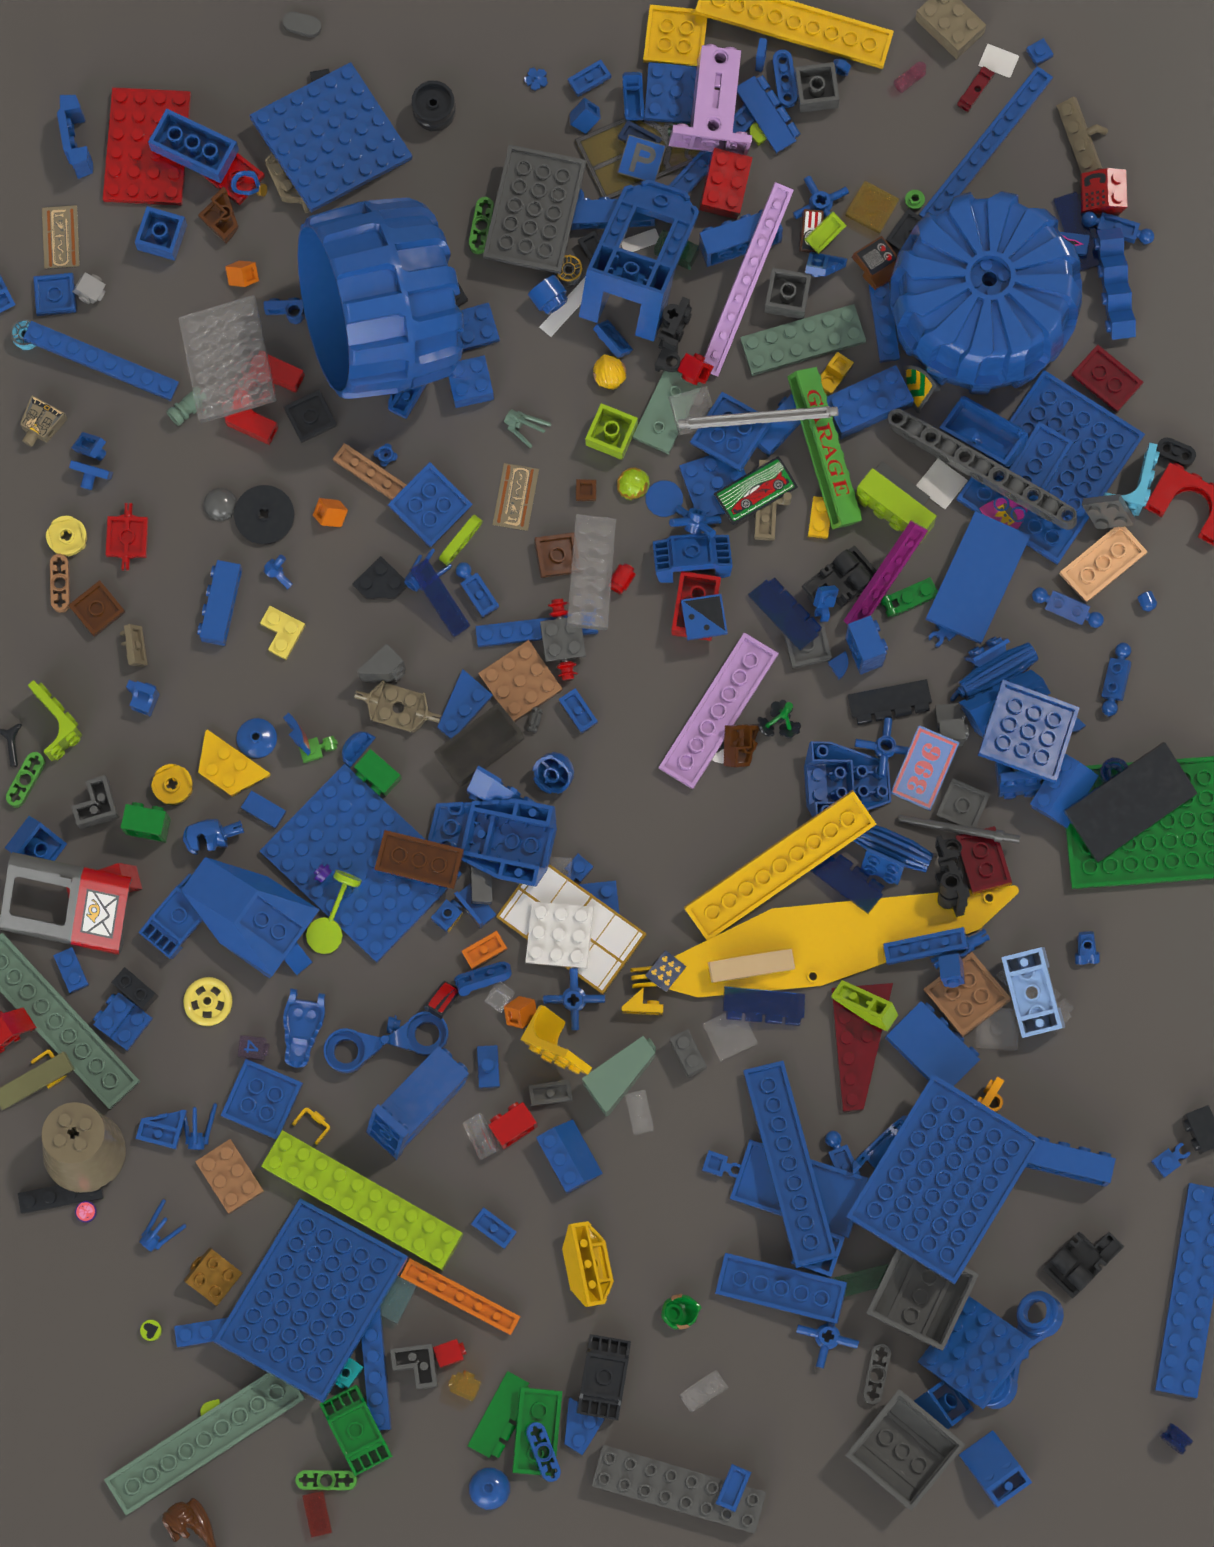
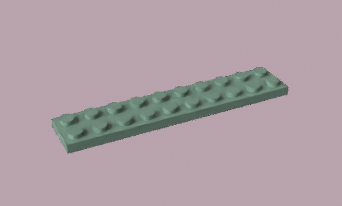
M1 933L0 992L16 1009L24 1007L37 1027L35 1030L58 1054L66 1052L75 1069L74 1072L108 1109L113 1108L141 1081L14 944Z
M266 1373L111 1474L104 1481L127 1516L305 1400L299 1389L270 1373Z

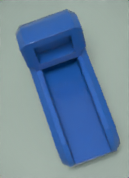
M625 72L622 74L625 120H643L645 115L642 73Z

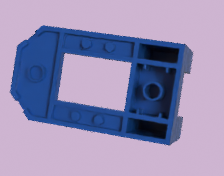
M652 180L642 181L640 185L634 187L628 185L623 188L587 268L579 317L598 323L610 294L641 304L635 336L654 342L663 322V310L668 305L674 272L699 215V210L696 206L692 205L690 196L686 191ZM636 212L672 224L657 260L620 248Z

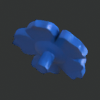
M534 67L530 68L527 73L528 76L524 77V82L531 86V90L534 91L540 89V86L546 87L548 84L545 77L547 75L545 69H538L536 71Z

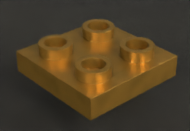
M209 1247L203 1256L195 1259L190 1267V1273L183 1281L217 1306L243 1273Z

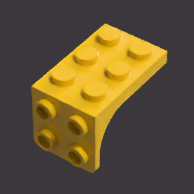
M540 1005L520 1040L529 1046V1050L540 1054V1058L546 1062L551 1063L555 1061L554 1063L563 1069L567 1066L570 1071L576 1074L582 1072L588 1075L592 1069L591 1066L568 1049L557 1046L559 1035L565 1026V1021L547 1007Z

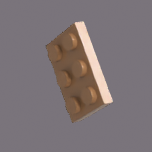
M231 1139L195 1161L228 1214L264 1192Z

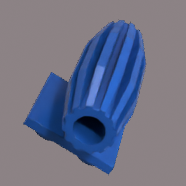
M995 636L987 640L984 647L979 648L977 646L968 651L969 655L964 657L965 660L970 661L977 667L959 681L957 690L962 698L966 697L968 700L974 698L973 695L980 692L985 693L992 690L993 686L1000 685L1002 680L1008 681L1022 674L1039 659L1033 646L1028 642L1006 650V644L1010 642L1009 639L996 638Z
M877 825L853 840L866 849L860 869L869 875L883 878L885 882L890 884H899L905 867L926 873L934 856L932 852L914 840Z

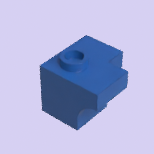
M129 680L126 686L127 690L132 693V700L129 706L132 710L151 717L160 695L156 686Z

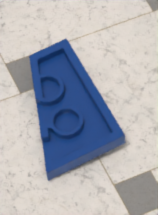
M462 669L440 719V723L437 726L438 729L454 741L492 699L493 694Z

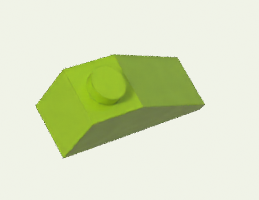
M841 980L831 995L832 999L868 1023L885 1031L889 1030L898 1017L892 1002Z

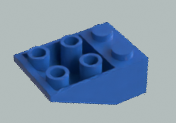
M993 1430L959 1454L995 1507H999L1032 1483L1020 1464Z

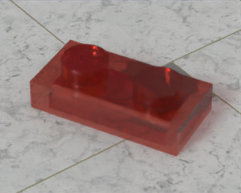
M324 1491L303 1495L311 1538L333 1533Z

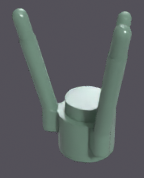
M511 409L504 420V423L509 425L507 429L531 448L532 444L516 428L520 429L525 424L544 433L545 429L527 420L546 426H551V423Z

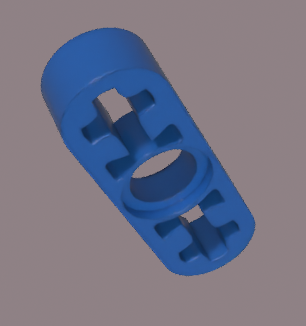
M532 1422L526 1428V1436L542 1478L546 1481L554 1482L561 1474L558 1461L545 1427L541 1423ZM534 1426L538 1429L541 1428V1432H539L540 1440L544 1438L546 1442H539L535 1446L533 1442H538L535 1435L530 1434ZM540 1446L548 1447L549 1454L547 1457L540 1458L537 1451ZM551 1458L553 1462H549L550 1467L556 1469L552 1478L550 1475H545V1472L548 1471L547 1465H541V1462L549 1461Z

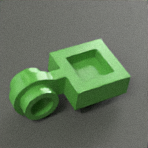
M334 736L326 737L323 739L322 744H319L317 737L308 739L311 753L307 755L300 749L303 762L307 763L323 758L321 751L323 749L326 752L336 750L338 745L337 739Z

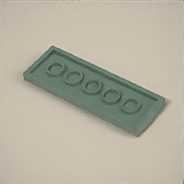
M852 304L742 336L740 341L751 375L754 376L866 343V338L855 305Z

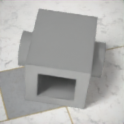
M84 272L72 292L80 296L79 299L82 302L93 304L97 300L101 301L106 292L103 288L106 284L102 282L99 276L89 275Z

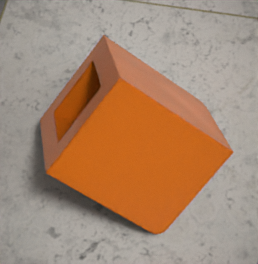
M240 260L225 266L228 283L231 286L246 287L259 281L256 262Z
M319 498L313 516L320 525L342 527L348 509L339 500Z
M518 996L504 1006L506 1024L518 1028L527 1026L537 1010L535 1000Z

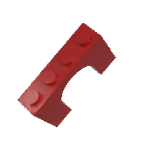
M260 351L258 356L255 355L252 359V368L249 373L244 375L242 379L243 385L240 390L236 391L233 397L234 403L231 408L228 407L224 418L228 427L270 445L278 430L277 422L252 410L250 407L251 395L259 386L264 384H276L297 393L305 374L302 369Z
M1169 463L1150 496L1145 509L1162 518L1173 498L1179 493L1192 491L1200 494L1209 505V517L1198 538L1214 546V483L1203 481L1202 477L1196 473L1190 474L1185 471L1183 466L1177 463Z

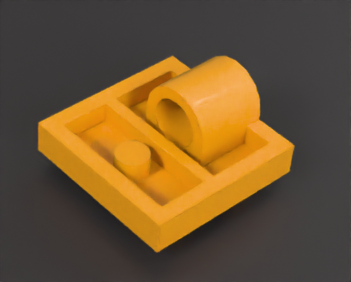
M998 1076L995 1081L991 1079L983 1091L986 1096L984 1098L979 1097L978 1102L997 1113L1003 1105V1099L997 1092L1004 1083V1080ZM994 1098L999 1103L997 1108L989 1106Z

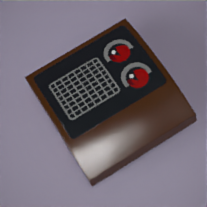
M880 236L856 251L852 259L864 271L862 277L874 290H877L891 281L897 256L887 241Z

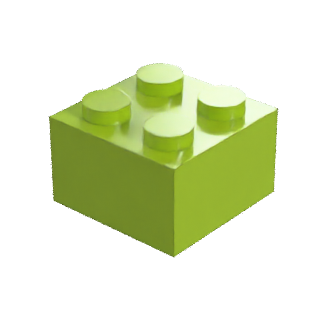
M601 403L585 438L586 446L623 460L638 426V418Z

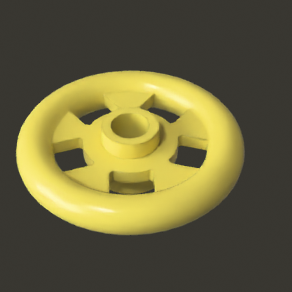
M213 977L200 978L187 988L183 999L184 1010L187 1016L196 1024L213 1026L222 1022L230 1013L232 994L227 985L221 980ZM203 986L206 991L198 996L195 991ZM213 987L221 991L218 996L211 992ZM206 998H211L209 1005L204 1004ZM197 1000L199 1009L193 1010L191 1002ZM218 1001L224 1002V1006L221 1011L215 1009L218 1005ZM203 1011H212V1017L204 1018Z

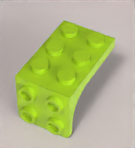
M33 680L28 684V687L59 722L58 736L44 750V753L51 761L59 760L64 756L67 748L75 746L81 740L82 734L77 728L79 724L68 711L65 714L63 713L65 709L55 697L50 698L52 696L42 683L37 684Z

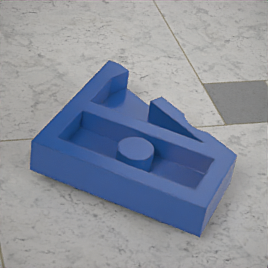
M810 252L805 273L811 274L812 277H825L845 268L847 258Z
M570 1397L565 1445L583 1455L605 1419L576 1413L578 1402Z

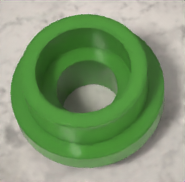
M911 190L906 194L905 203L909 208L919 209L924 205L925 196L921 191ZM916 196L919 200L913 201L911 198Z

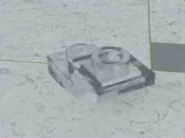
M715 1370L683 1391L679 1396L692 1413L707 1404L710 1399L726 1391L728 1386L718 1371Z

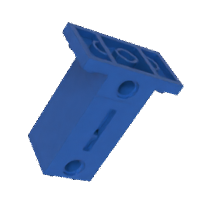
M438 1046L381 1106L378 1104L372 1110L366 1133L396 1160L402 1155L404 1148L466 1084L469 1075L467 1067L461 1062L457 1063L452 1058V1054L445 1048L442 1049Z

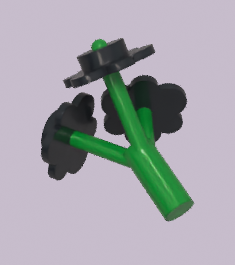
M786 700L774 701L771 704L772 710L770 715L775 718L770 722L767 718H757L759 730L768 737L775 735L773 724L776 722L782 723L784 720L786 723L779 726L780 736L792 738L800 733L801 724L789 720L791 717L790 713L793 711V704L786 702Z

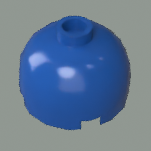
M547 753L538 759L533 767L536 785L549 794L552 792L562 793L570 786L574 779L573 764L568 757L561 753Z
M485 1467L478 1470L472 1476L469 1483L471 1500L478 1507L485 1510H494L501 1507L508 1500L511 1493L508 1477L501 1470L494 1467Z

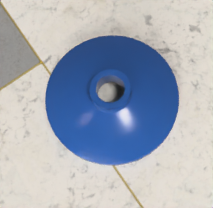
M250 719L239 728L236 737L237 745L246 756L250 758H263L269 755L276 746V730L270 722L264 719ZM254 734L260 735L258 740L252 739V736Z

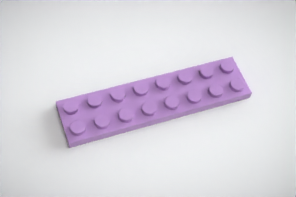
M743 633L661 762L659 769L689 788L694 789L724 742L725 725H734L779 653L748 634Z

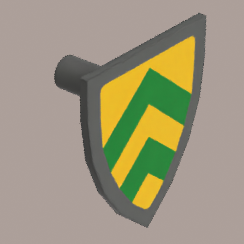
M914 365L904 366V381L914 399L913 407L917 413H920L931 394L940 391V385L921 367Z

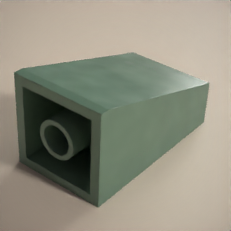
M642 1036L582 1078L583 1085L606 1117L610 1115L655 1059L656 1046L650 1038L646 1040Z

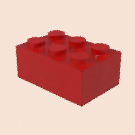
M714 148L709 161L699 210L737 219L741 212L753 157Z
M681 571L672 624V635L687 637L681 600L719 594L721 577ZM712 637L701 638L700 640L712 641Z

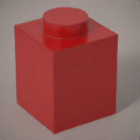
M458 1339L433 1347L440 1368L465 1360L463 1355L467 1354L463 1342L459 1343Z

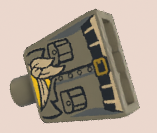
M32 395L20 423L22 429L27 432L22 441L30 447H33L38 438L47 443L68 418L64 412Z

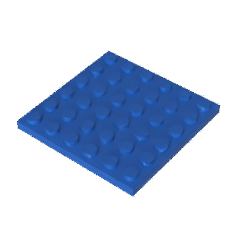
M351 62L250 114L251 121L311 213L412 160L413 157Z

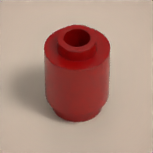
M626 563L623 565L619 564L609 579L608 587L614 592L622 594L623 591L628 589L636 576L633 572L634 568Z

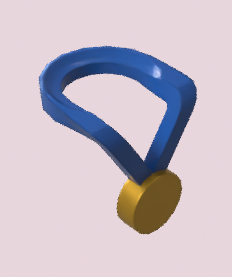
M239 171L232 178L231 188L237 194L252 195L257 193L258 196L263 197L267 194L266 184L260 183L256 173L253 171ZM242 176L252 177L257 188L242 191L237 189L236 183Z

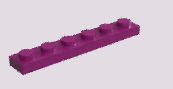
M912 520L909 522L843 620L847 625L872 615L928 532L925 527Z

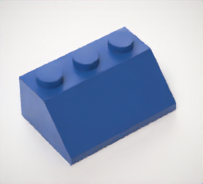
M1065 754L1057 781L1052 783L1044 780L1030 805L1032 809L1068 828L1071 822L1063 810L1087 795L1099 776L1081 762Z
M573 1119L555 1126L536 1137L566 1194L603 1174Z

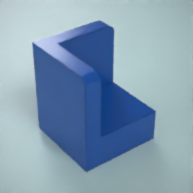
M583 98L570 112V124L584 134L588 133L601 119L600 108L586 98Z

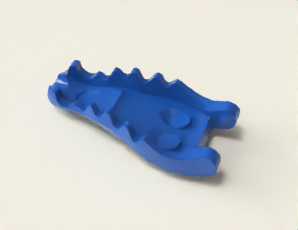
M290 989L289 999L283 1015L286 1043L285 1062L292 1067L300 1068L307 1065L311 1049L323 1025L325 994L319 993L318 1001L314 1002L297 999L298 990Z

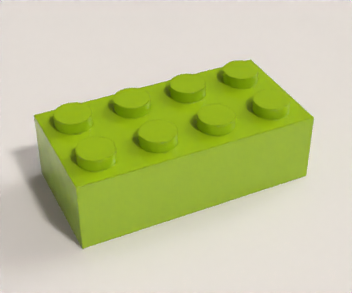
M872 468L858 485L856 492L858 503L874 510V515L880 519H886L894 530L903 532L912 520L928 530L924 536L925 538L934 527L937 517L934 513Z

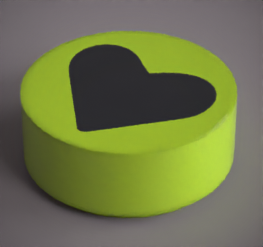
M147 1320L141 1325V1336L145 1340L155 1341L161 1336L162 1327L155 1320Z

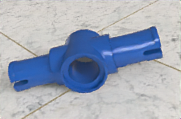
M984 928L969 937L966 936L968 949H965L964 953H959L961 959L974 951L975 947L990 940L989 935H985L987 932ZM954 951L935 955L933 957H930V960L932 963L935 962L933 966L935 967V969H937L939 967V956L956 954L957 952Z

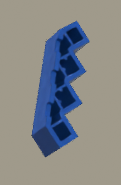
M1120 227L1097 230V238H1094L1093 242L1094 249L1098 252L1099 266H1097L1098 277L1102 281L1103 293H1101L1102 305H1105L1106 332L1110 333L1112 340L1136 337V319L1132 311V291L1128 283V264L1124 256L1123 233Z

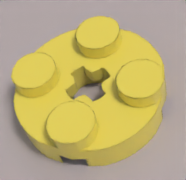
M61 516L53 520L49 529H47L46 540L49 547L56 554H62L66 557L73 556L85 548L87 531L79 520L71 516ZM68 531L69 534H72V537H70V540L66 541L65 539H61V537L64 536V532Z

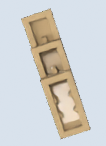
M792 949L712 961L708 962L711 983L790 971L795 969Z

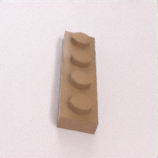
M345 443L333 458L334 462L391 500L406 486L405 483Z

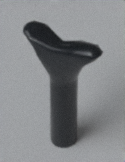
M22 724L14 725L8 730L0 729V734L8 742L10 767L18 766L15 739Z

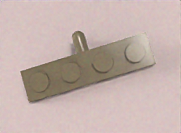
M1071 97L1056 105L1081 174L1103 169L1091 135L1095 133L1106 135L1108 129L1098 124L1087 128L1076 97Z
M759 460V467L770 460ZM786 492L784 497L756 512L754 539L775 540L777 505H790L791 493Z

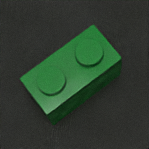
M371 749L354 766L355 775L363 782L367 780L372 785L370 788L378 795L382 793L385 797L402 779L396 770Z

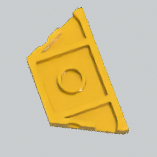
M208 729L205 731L198 770L201 776L231 797L240 793L241 790L255 785L258 781L270 777L271 774Z

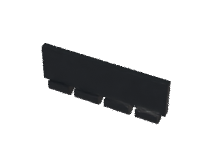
M927 679L847 695L852 719L856 718L858 725L871 723V715L875 716L876 721H881L885 718L892 719L891 711H894L896 718L912 715L911 707H914L916 714L930 711L929 704L932 703Z

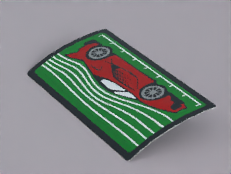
M777 456L714 493V496L734 525L783 497L786 492L790 493L797 489L798 486L780 457Z

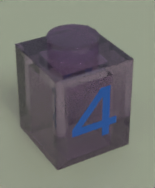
M240 1035L238 1057L241 1059L265 1061V1056L269 1055L270 1044L267 1043V1040L262 1037Z

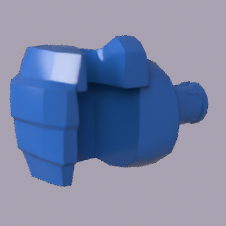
M206 819L187 826L183 834V841L190 853L198 855V837L200 835L205 836L207 850L215 851L216 847H228L227 840L229 837L245 832L240 820L223 827L218 819Z

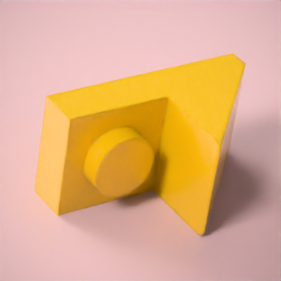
M644 987L622 1006V1013L663 1015V1004H659V1001L649 1000L647 1004H643Z

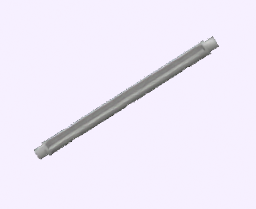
M824 406L687 417L686 419H679L678 425L679 428L696 429L831 418V416H838L839 412L838 407Z

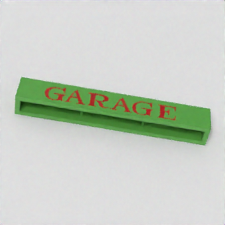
M817 367L798 370L787 376L797 409L828 406L827 395L823 390L821 375L818 373ZM833 416L831 418L800 420L832 530L851 526L862 521L861 510L858 507L855 490L850 481V473L846 467L844 453L839 444Z

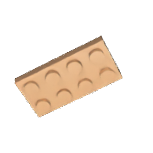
M1125 526L1114 527L1061 570L1059 574L1086 604L1145 556L1147 550Z

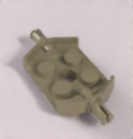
M271 152L265 159V165L281 200L287 203L302 204L305 213H308L309 208L292 182L286 177V173Z
M383 680L370 693L358 690L355 692V699L366 701V704H368L371 721L414 733L428 720L440 723L442 715L428 710L426 694L424 692L423 694L385 683ZM395 704H403L404 710L401 713H395L393 711Z

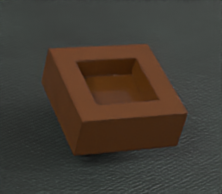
M576 479V501H596L597 481Z

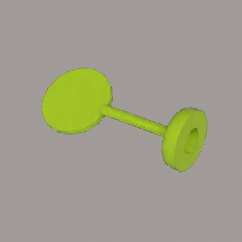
M335 870L334 878L343 884L329 918H318L311 922L307 928V943L317 953H332L342 943V929L334 921V917L347 885L359 887L362 882L360 878L344 871Z

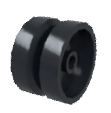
M427 81L415 89L412 95V109L416 122L422 128L429 131H440L447 128L453 122L456 115L455 98L452 90L440 81Z

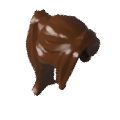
M191 1498L187 1503H175L163 1513L162 1523L174 1542L180 1539L179 1534L181 1537L188 1539L190 1533L186 1528H190L205 1542L207 1547H217L210 1519L204 1507L195 1498Z

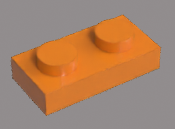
M495 931L461 952L471 969H474L507 950V947L498 931Z

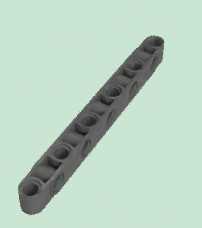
M901 409L889 412L888 421L891 430L904 437L907 441L1063 529L1071 530L1077 525L1076 510L1056 496L921 419ZM897 418L902 419L900 423L893 422ZM930 437L936 438L932 443L927 442V439ZM962 457L970 458L967 462L960 461ZM997 476L1004 477L1002 481L994 480ZM1033 495L1038 497V499L1035 501H1030L1028 499L1030 496ZM1066 515H1071L1073 517L1069 521L1063 519V517Z

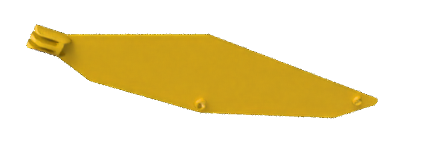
M1015 885L1005 886L972 895L970 889V896L967 898L968 906L965 908L964 915L956 917L953 908L944 909L938 904V893L772 908L674 956L686 968L669 990L699 998L822 986L886 963L884 943L961 927L965 928L966 934L980 930L1019 893V888ZM991 895L992 901L988 902L985 896ZM792 949L795 964L794 970L711 983L708 962ZM652 966L630 968V972L649 971ZM815 973L816 980H811L809 974ZM646 974L631 976V981L649 980ZM653 982L632 984V989L654 987L657 985Z

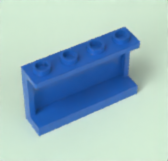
M920 1001L886 1035L885 1039L928 1081L934 1074L955 1086L980 1061L978 1058L979 1053L972 1046L968 1048L963 1043L964 1038L958 1032L953 1033L948 1028L950 1026L949 1023L942 1017L938 1018L930 1004L927 1002L924 1004Z

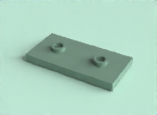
M677 371L663 372L633 435V439L666 454L670 453L681 430L678 425L679 419L687 418L702 386L700 382L697 385L682 379V374Z

